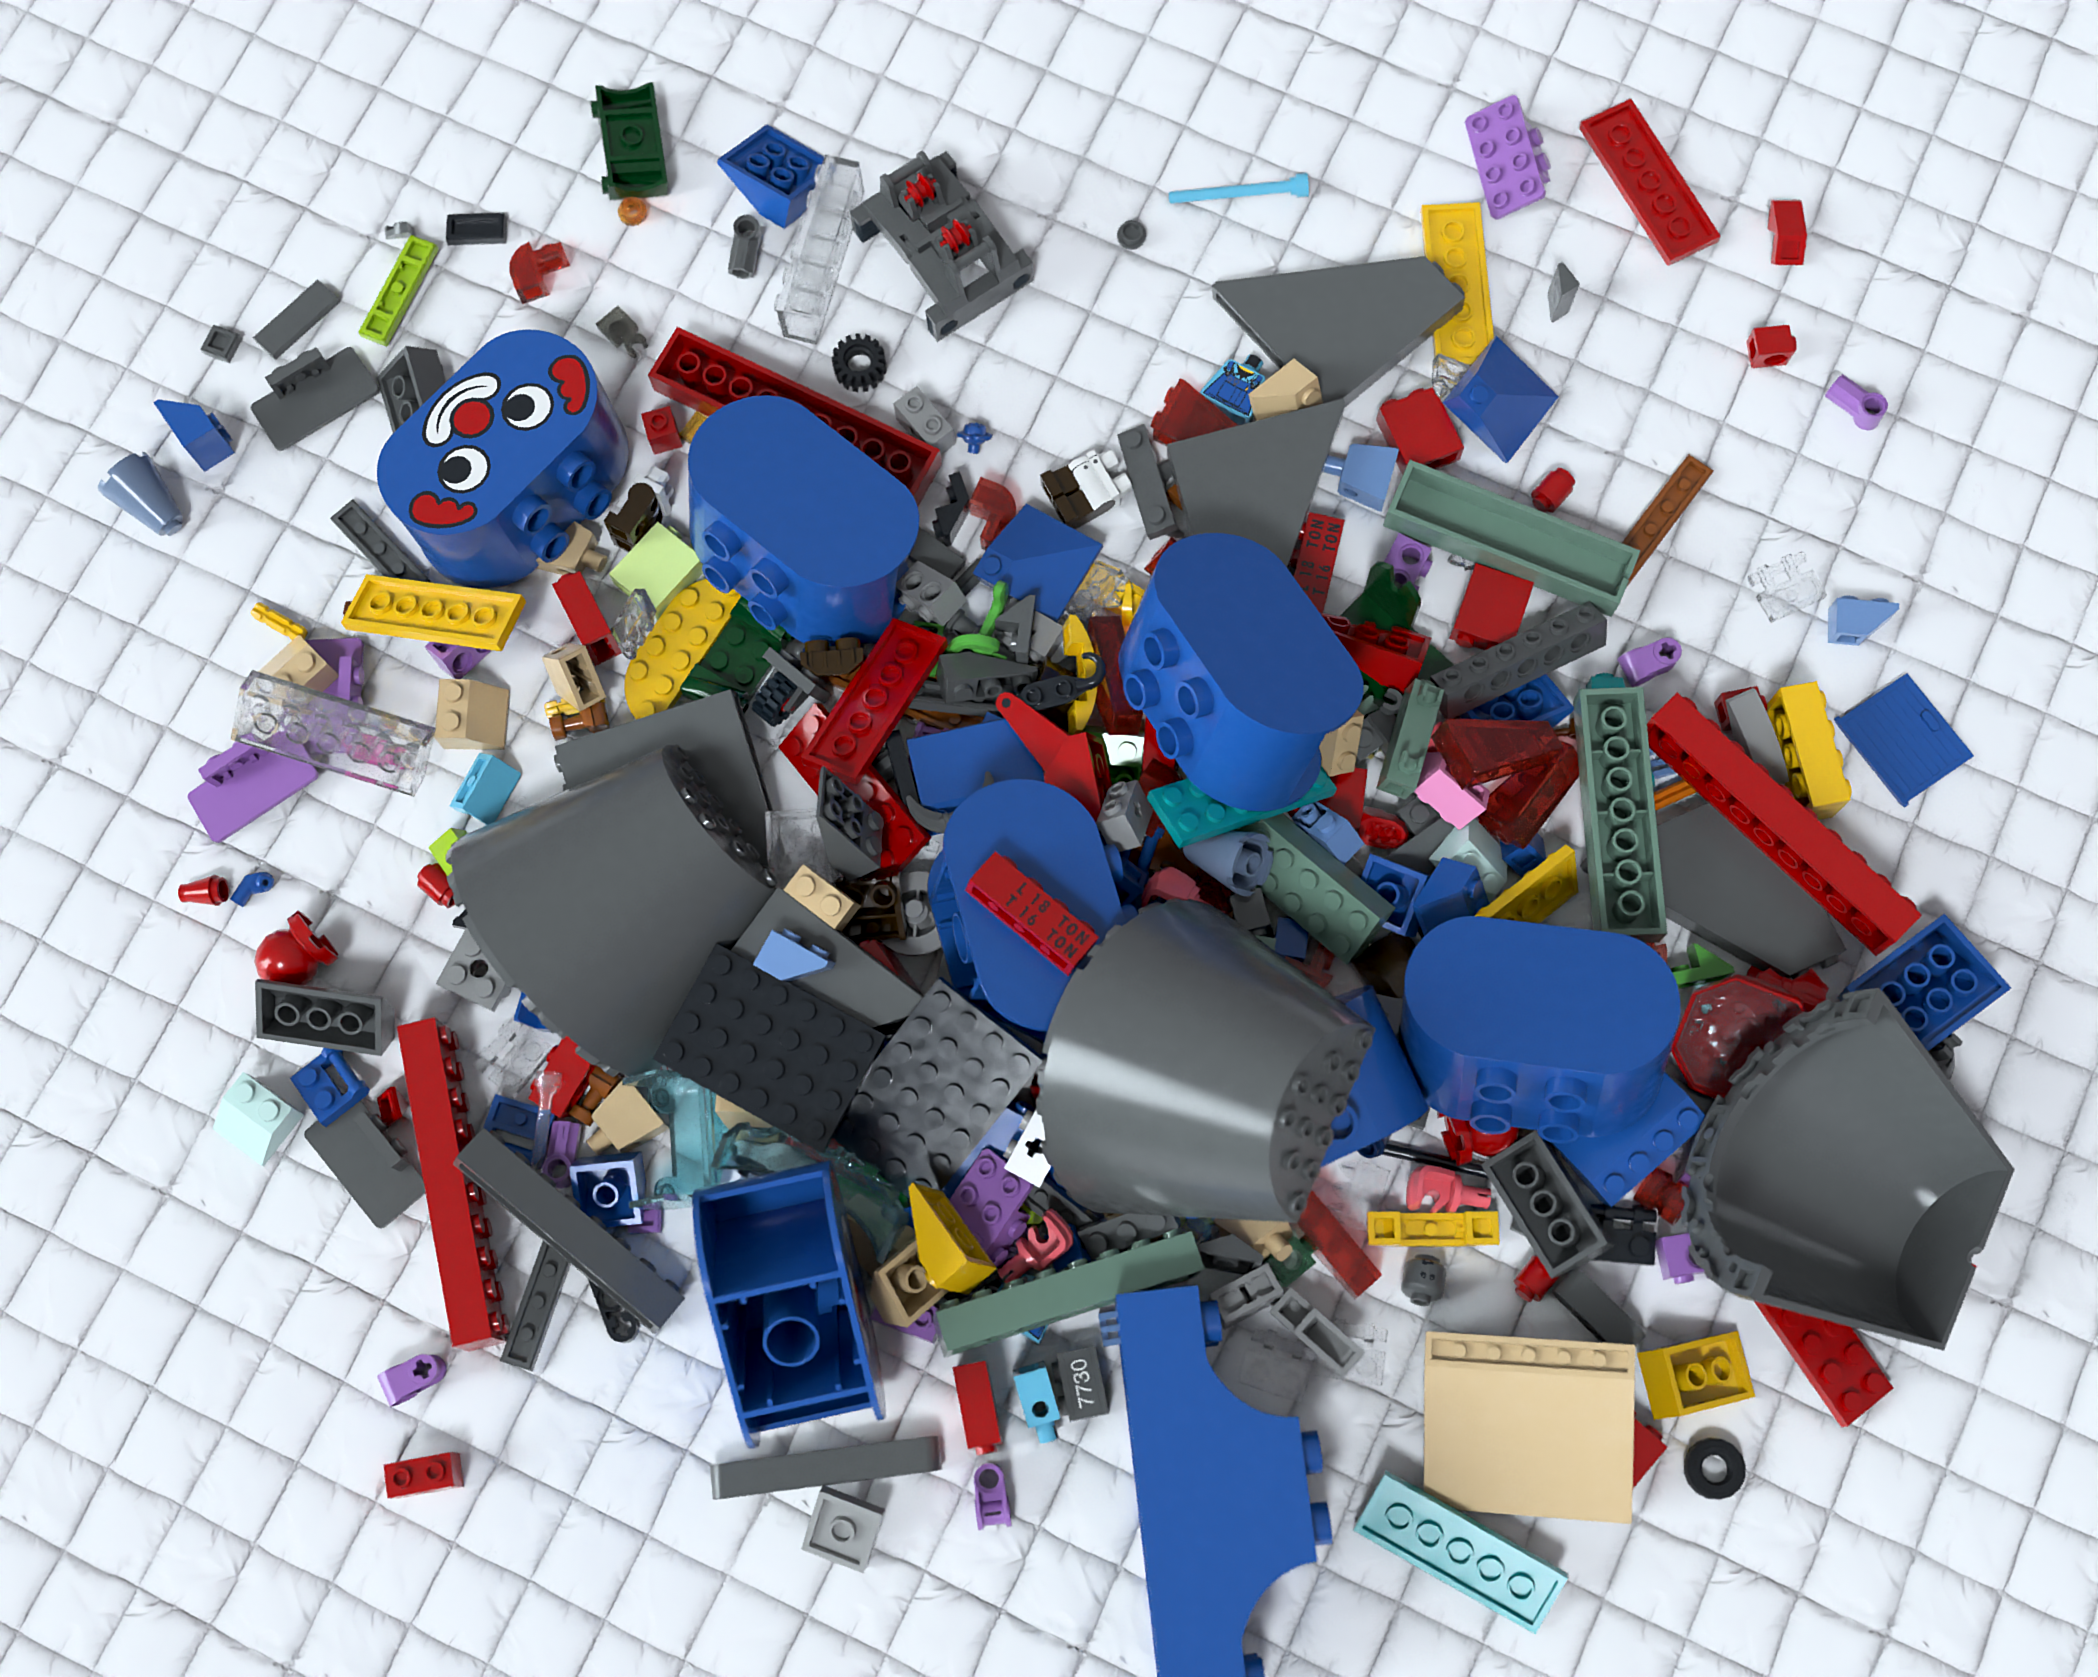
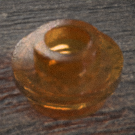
M627 197L619 205L618 216L624 224L636 226L646 219L647 208L640 199ZM637 211V213L629 215L630 212Z

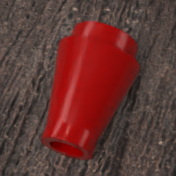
M217 875L188 884H181L178 888V897L181 902L219 906L222 902H226L230 893L227 880Z

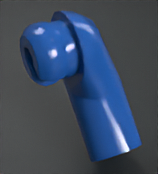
M267 872L246 875L230 900L244 907L252 894L267 892L273 888V876Z

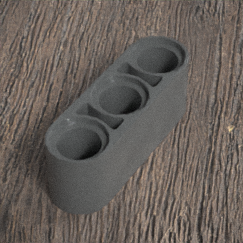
M1575 1268L1571 1270L1552 1290L1557 1300L1601 1343L1629 1344L1636 1347L1645 1338L1646 1335L1643 1330L1580 1269Z

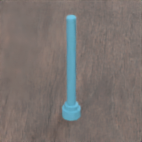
M1295 174V177H1290L1288 181L1172 191L1168 193L1169 203L1289 192L1290 195H1296L1297 198L1309 197L1308 174Z

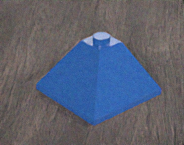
M768 124L718 158L717 161L719 167L757 212L783 229L801 217L837 170L838 164Z
M1495 336L1442 403L1504 463H1508L1559 396L1498 336Z
M1025 504L988 546L973 574L981 583L992 589L999 580L1007 582L1009 588L1008 598L1010 599L1013 597L1021 601L1028 595H1036V611L1058 623L1102 550L1103 545L1038 509Z
M1545 674L1459 715L1465 728L1478 735L1480 740L1478 751L1492 768L1523 753L1574 711V706L1548 675Z

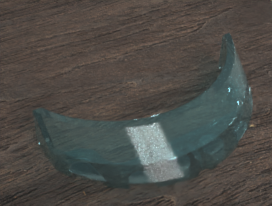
M750 1122L737 1123L723 1134L711 1163V1167L716 1170L741 1169L772 1173L831 1160L840 1184L846 1213L861 1226L869 1237L875 1250L876 1260L881 1264L885 1262L908 1224L909 1212L904 1211L898 1199L900 1196L898 1188L894 1183H886L878 1175L880 1169L877 1166L852 1154L837 1141L832 1140L826 1152L821 1153L774 1126L762 1128L752 1127Z

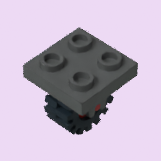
M769 647L762 657L772 664L775 669L761 687V692L756 695V700L752 704V710L770 726L775 727L777 724H781L783 719L786 720L789 714H793L809 696L825 704L832 694L825 689L828 683L808 669L804 668L802 670L801 661L793 654H789L783 648L778 652Z

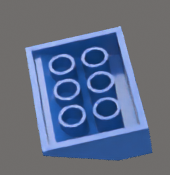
M1005 718L906 739L919 803L925 809L934 812L950 813L955 811L968 796L983 787L987 771L991 773L994 783L1012 779H1029L1045 782L1042 767ZM927 829L930 836L942 834Z
M1943 914L1846 986L1837 999L1839 1001L1845 1000L1843 999V994L1879 988L1885 993L1925 1049L1929 1051L2008 992L2011 986L1953 922Z
M1664 1072L1655 1102L1649 1111L1635 1124L1607 1136H1579L1577 1140L1570 1143H1550L1600 1202L1612 1207L1700 1129L1705 1115L1693 1100Z

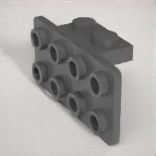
M315 347L312 350L302 352L295 360L285 366L277 367L271 374L266 376L265 379L273 391L254 402L250 408L274 447L278 451H283L379 393V387L353 348L347 347L325 360L318 348Z
M359 1101L327 1127H324L317 1120L306 1129L304 1136L377 1228L383 1229L426 1194L424 1181L421 1174L405 1156L408 1153L405 1146L396 1137L392 1140L386 1132L389 1127L377 1113L372 1115L364 1103Z

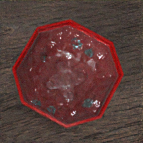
M1736 974L1693 990L1674 1037L1671 1052L1690 1089L1715 1099L1717 1095L1724 1098L1734 1085L1728 1081L1737 1069L1745 1065L1747 1057L1758 1046L1764 1050V1046L1768 1042H1774L1785 1032L1783 1030L1785 1023L1802 1012H1807L1802 1000L1786 989L1767 983L1759 978Z

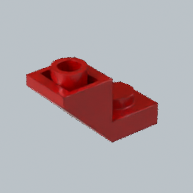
M1771 200L1767 227L1769 231L1774 233L1771 263L1773 265H1803L1807 231L1802 201Z

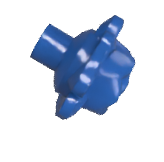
M979 423L965 424L963 431L956 433L957 437L963 438V441L968 444V453L978 454L980 444L991 440L993 437L991 433H986V426Z

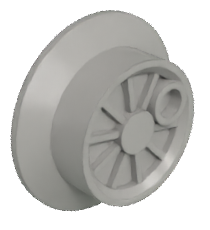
M910 872L900 876L901 896L907 925V939H880L889 949L896 953L907 956H921L941 948L927 894L929 872Z

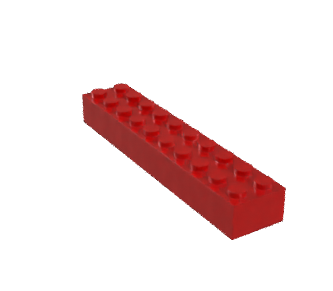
M676 327L648 374L655 392L708 417L723 406L747 397L769 395L793 400L807 408L901 481L912 493L917 506L921 503L942 465L940 449L680 327Z
M1677 692L1651 717L1647 723L1649 748L1875 956L1897 942L1922 916L1917 911V907L1912 900L1896 892L1892 888L1891 882L1884 875L1874 872L1860 853L1851 851L1842 842L1841 836L1836 831L1827 829L1819 822L1813 810L1802 806L1796 801L1790 789L1774 781L1769 776L1768 770L1762 764L1752 761L1738 742L1730 741L1721 732V728L1715 721L1709 718L1706 719L1697 711V706L1692 700L1682 697Z
M435 1017L397 1026L452 1347L469 1352L506 1343V1334L510 1333V1325L507 1315L502 1314L500 1301L504 1300V1292L501 1282H496L494 1269L498 1268V1258L495 1250L490 1249L489 1237L493 1235L490 1219L488 1217L485 1218L483 1205L487 1204L486 1193L453 1165L458 1154L475 1137L473 1125L471 1123L468 1124L466 1112L470 1111L469 1099L466 1092H462L461 1081L465 1079L464 1070L461 1062H457L455 1050L459 1049L457 1034Z

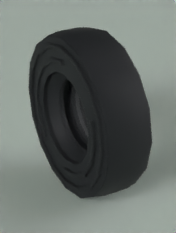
M1707 1438L1697 1441L1688 1450L1684 1459V1474L1687 1483L1697 1494L1707 1499L1722 1500L1733 1496L1741 1489L1746 1478V1465L1742 1454L1733 1444L1724 1439ZM1716 1455L1725 1461L1727 1474L1722 1481L1712 1482L1704 1476L1702 1464L1708 1456Z

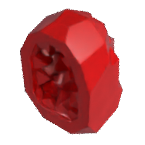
M1364 806L1358 835L1365 845L1390 849L1397 848L1407 842L1409 836L1408 829L1405 823L1396 815L1387 813L1383 809Z

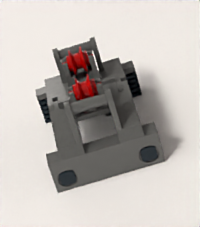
M920 151L916 154V158L889 175L886 173L881 175L880 192L849 212L853 231L862 243L882 232L907 264H910V270L935 303L925 310L928 330L935 340L939 342L1033 282V262L1024 249L1019 250L1015 254L1011 251L979 204L970 197V193L959 182L956 162L947 151L929 160L924 151ZM906 211L915 222H912L911 219L906 215ZM980 259L989 272L963 288L960 271Z

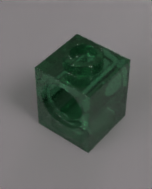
M1292 1236L1287 1241L1297 1254V1263L1292 1268H1287L1283 1261H1278L1272 1254L1262 1263L1263 1265L1269 1264L1282 1287L1286 1288L1316 1263L1311 1256L1314 1250L1303 1237L1298 1239L1296 1236Z

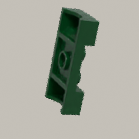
M647 82L640 87L630 90H614L602 85H595L596 100L590 101L592 119L598 118V123L600 124L606 165V176H601L602 193L608 194L609 200L641 199L668 195V180L653 82Z
M741 596L730 612L731 619L700 665L697 663L694 665L680 686V690L684 697L694 701L730 689L738 692L745 714L751 699L773 668V665L762 656L769 647L778 652L782 648L785 650L789 642H792L795 638L780 625L775 630H768L759 624L749 611V601Z

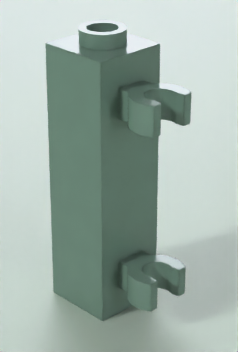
M1415 678L1405 689L1376 789L1402 799L1409 797L1417 788L1444 694V689L1436 687L1431 681Z

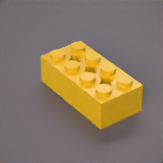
M1817 681L1779 688L1767 703V714L1774 728L1786 764L1789 782H1786L1785 786L1793 793V798L1802 806L1813 810L1818 820L1832 818L1851 800L1852 789L1849 780L1844 778L1842 771V753L1839 749H1836L1834 743V725L1831 720H1828L1826 715L1825 694L1822 690H1819Z

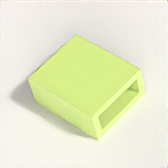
M659 522L646 533L609 573L616 587L657 620L674 597L683 589L693 584L703 574V564L697 557L692 543L689 546L681 541L682 536L673 527L668 526L665 528Z

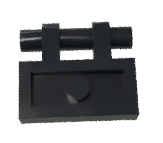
M1604 1203L1602 1205L1590 1204L1595 1215L1601 1218L1602 1226L1615 1245L1591 1261L1642 1266L1655 1265L1656 1232L1643 1231V1222L1656 1223L1657 1210L1644 1209L1643 1205L1635 1204L1632 1207L1615 1205L1610 1207ZM1614 1219L1630 1220V1230L1613 1228Z

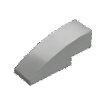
M1752 688L1725 700L1734 741L1744 748L1745 754L1752 761L1762 764L1768 770L1769 776L1778 784L1789 782L1786 764L1777 736L1757 691Z
M1291 1287L1269 1311L1280 1323L1343 1378L1366 1353Z

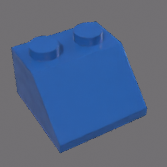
M160 399L153 402L182 446L204 472L235 453L229 445V442L233 440L213 412L207 415L200 405Z
M1370 853L1360 879L1396 908L1382 927L1403 936L1416 938L1420 924L1412 905L1431 875Z
M1442 857L1412 907L1425 936L1432 929L1446 921L1459 917L1475 916L1481 908L1487 907L1490 902L1476 866Z
M642 1151L579 1157L569 1166L573 1197L580 1203V1210L587 1216L593 1215L597 1217L606 1227L643 1223L646 1178Z

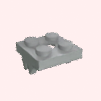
M466 927L436 984L495 1012L502 997L509 996L511 990L505 986V982L486 959ZM476 960H484L488 964L487 973L480 978H476L470 973V967Z

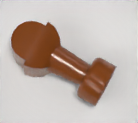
M597 702L582 710L580 714L565 720L561 715L549 717L550 728L555 741L567 738L569 731L588 729L590 732L596 733L610 728L604 702Z
M596 1066L593 1072L590 1073L589 1085L591 1088L582 1105L574 1104L568 1114L590 1127L594 1122L591 1117L593 1110L603 1098L606 1099L622 1081L623 1077L619 1074L612 1077L599 1066Z

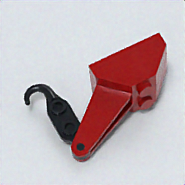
M1087 652L1082 653L1081 657L1092 660L1096 665V671L1091 677L1079 678L1062 675L1028 684L1020 695H1014L1010 692L1000 694L996 700V707L1045 771V783L1056 786L1073 796L1087 809L1096 823L1107 791L1112 786L1103 739L1087 732L1071 735L1039 712L1070 704L1086 691L1100 685L1106 674L1105 663L1099 655Z

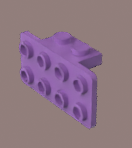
M1511 95L1468 116L1465 120V126L1491 217L1498 220L1543 199L1546 195L1544 184L1550 181L1548 170L1551 169V165L1547 155L1542 153L1540 145L1544 141L1541 132L1537 127L1533 128L1525 120L1519 98L1516 95Z
M359 638L305 640L338 673V678L298 714L297 737L309 757L352 756L358 732H360V714L363 711L361 693L362 685L364 684V643Z
M291 729L283 730L265 743L249 735L235 741L232 747L222 754L209 758L206 764L198 769L206 782L190 791L188 800L210 839L220 843L315 781L319 774L295 732Z
M984 1149L949 1201L993 1264L999 1267L1006 1260L1008 1249L1014 1240L1018 1239L1026 1229V1222L1030 1215L1020 1207L1031 1192L1033 1184L1004 1169L1007 1161L994 1151Z

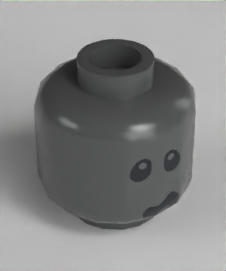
M1427 1254L1415 1255L1414 1259H1410L1404 1265L1401 1291L1410 1298L1411 1303L1418 1306H1429L1430 1302L1438 1301L1443 1297L1447 1273L1445 1267L1434 1256Z

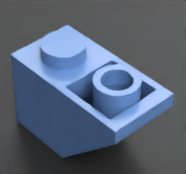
M1850 595L1836 598L1828 608V643L1859 646L1894 616L1899 610V603H1891L1883 598H1876L1870 601L1858 600L1857 597Z
M1319 802L1300 807L1291 817L1300 829L1343 865L1365 844L1347 819Z
M784 928L782 933L771 930L753 965L781 981L790 982L833 969L835 962L827 958L830 954L829 952L814 944L810 948L799 943L802 938L801 936Z

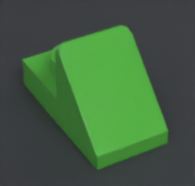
M1692 943L1687 948L1691 969L1688 964L1670 969L1677 982L1678 989L1716 982L1735 973L1732 965L1696 943Z

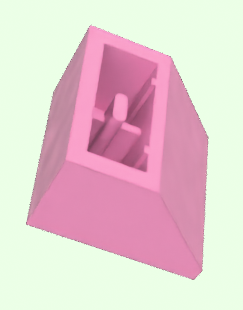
M1445 752L1426 753L1417 788L1414 791L1422 802L1432 806L1446 822L1452 823L1459 830L1487 809L1490 794L1488 789Z

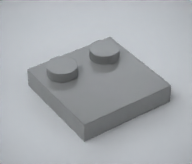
M823 1485L819 1491L801 1550L864 1574L886 1509Z

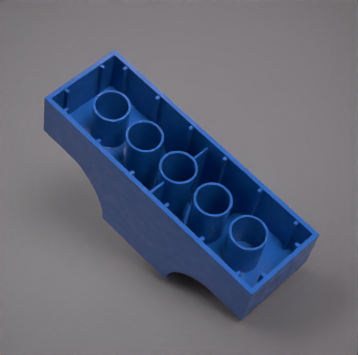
M1198 1285L1116 1294L1115 1312L1118 1311L1116 1322L1119 1324L1120 1329L1118 1331V1337H1120L1121 1341L1119 1348L1157 1677H1265L1262 1657H1258L1257 1653L1243 1654L1242 1638L1253 1608L1266 1589L1283 1574L1296 1567L1318 1562L1316 1546L1332 1545L1333 1542L1327 1502L1310 1503L1306 1475L1323 1472L1318 1431L1301 1432L1299 1417L1274 1416L1250 1407L1232 1394L1220 1381L1209 1364L1206 1355V1347L1219 1346V1342L1222 1341L1218 1301L1200 1302Z

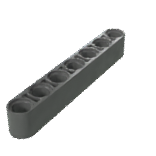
M938 1436L710 1465L713 1500L942 1470Z

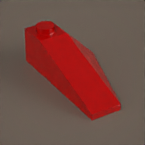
M1320 613L1354 659L1359 669L1379 684L1404 694L1405 689L1415 678H1418L1432 637L1392 626L1391 631L1375 628L1376 624L1365 621L1364 624L1355 625L1351 624L1346 617Z

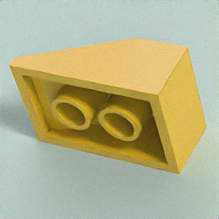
M912 1183L908 1189L919 1261L926 1270L924 1275L927 1281L937 1289L941 1288L968 1295L997 1268L944 1192Z
M1738 1331L1637 1353L1654 1420L1680 1417L1755 1397Z

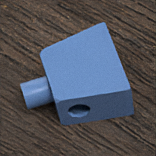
M1351 444L1346 459L1328 455L1324 473L1341 477L1337 490L1340 495L1382 512L1399 449Z

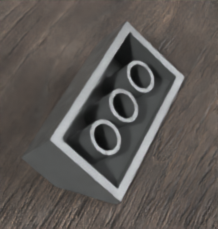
M405 346L377 376L392 433L446 382L437 350Z
M257 979L255 981L257 1038L382 1056L395 1038V1010L382 996Z
M1534 1130L1481 1164L1552 1279L1588 1263L1615 1246L1549 1141L1542 1139L1538 1135L1537 1130Z

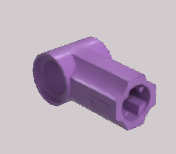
M1843 374L1836 379L1825 395L1826 398L1853 416L1855 425L1862 430L1875 429L1888 409V402L1883 395L1867 392ZM1865 409H1870L1874 411L1875 414H1871L1867 412Z
M553 1121L547 1158L542 1165V1173L548 1175L556 1183L555 1187L559 1189L571 1186L569 1166L577 1159L582 1126L571 1121ZM563 1164L567 1166L566 1173L562 1177H552V1172L556 1166Z

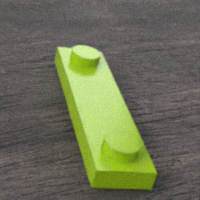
M410 234L358 331L362 338L386 347L388 346L439 250L437 244Z

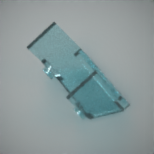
M654 1069L622 1079V1084L625 1086L648 1087V1099L653 1110L660 1114H669L673 1176L659 1179L654 1186V1196L629 1202V1209L672 1210L692 1208L694 1190L719 1184L728 1155H735L734 1130H728L715 1112L716 1094L673 1070Z

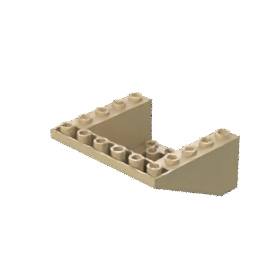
M1426 1331L1424 1362V1492L1456 1510L1632 1524L1635 1345Z

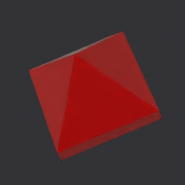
M395 1086L388 1088L377 1097L381 1118L388 1127L399 1120L409 1106V1103Z

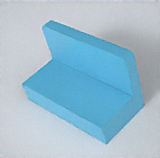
M479 753L449 806L460 813L473 816L486 825L496 821L521 773L493 755Z

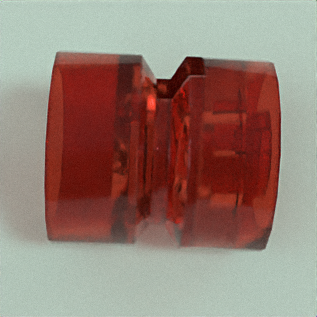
M1658 1166L1645 1177L1633 1200L1648 1210L1657 1209V1216L1674 1226L1680 1220L1681 1211L1685 1205V1201L1681 1198L1682 1186L1689 1188V1185L1683 1181L1674 1182L1673 1175Z

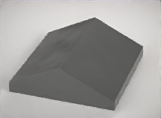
M1234 1234L1197 1244L1204 1268L1246 1275L1259 1268L1263 1263V1255Z

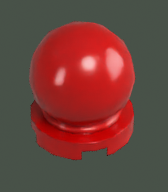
M298 910L287 918L290 925L289 929H279L265 936L257 947L254 963L261 979L306 985L317 974L319 963L323 962L330 966L339 958L338 952L327 937L323 934L318 938L309 928L313 922Z
M1437 1112L1438 1118L1444 1117L1447 1130L1441 1132L1445 1148L1451 1160L1456 1159L1457 1166L1470 1163L1472 1161V1152L1482 1156L1497 1155L1511 1146L1518 1136V1127H1510L1507 1132L1502 1134H1487L1472 1128L1470 1121L1454 1119Z

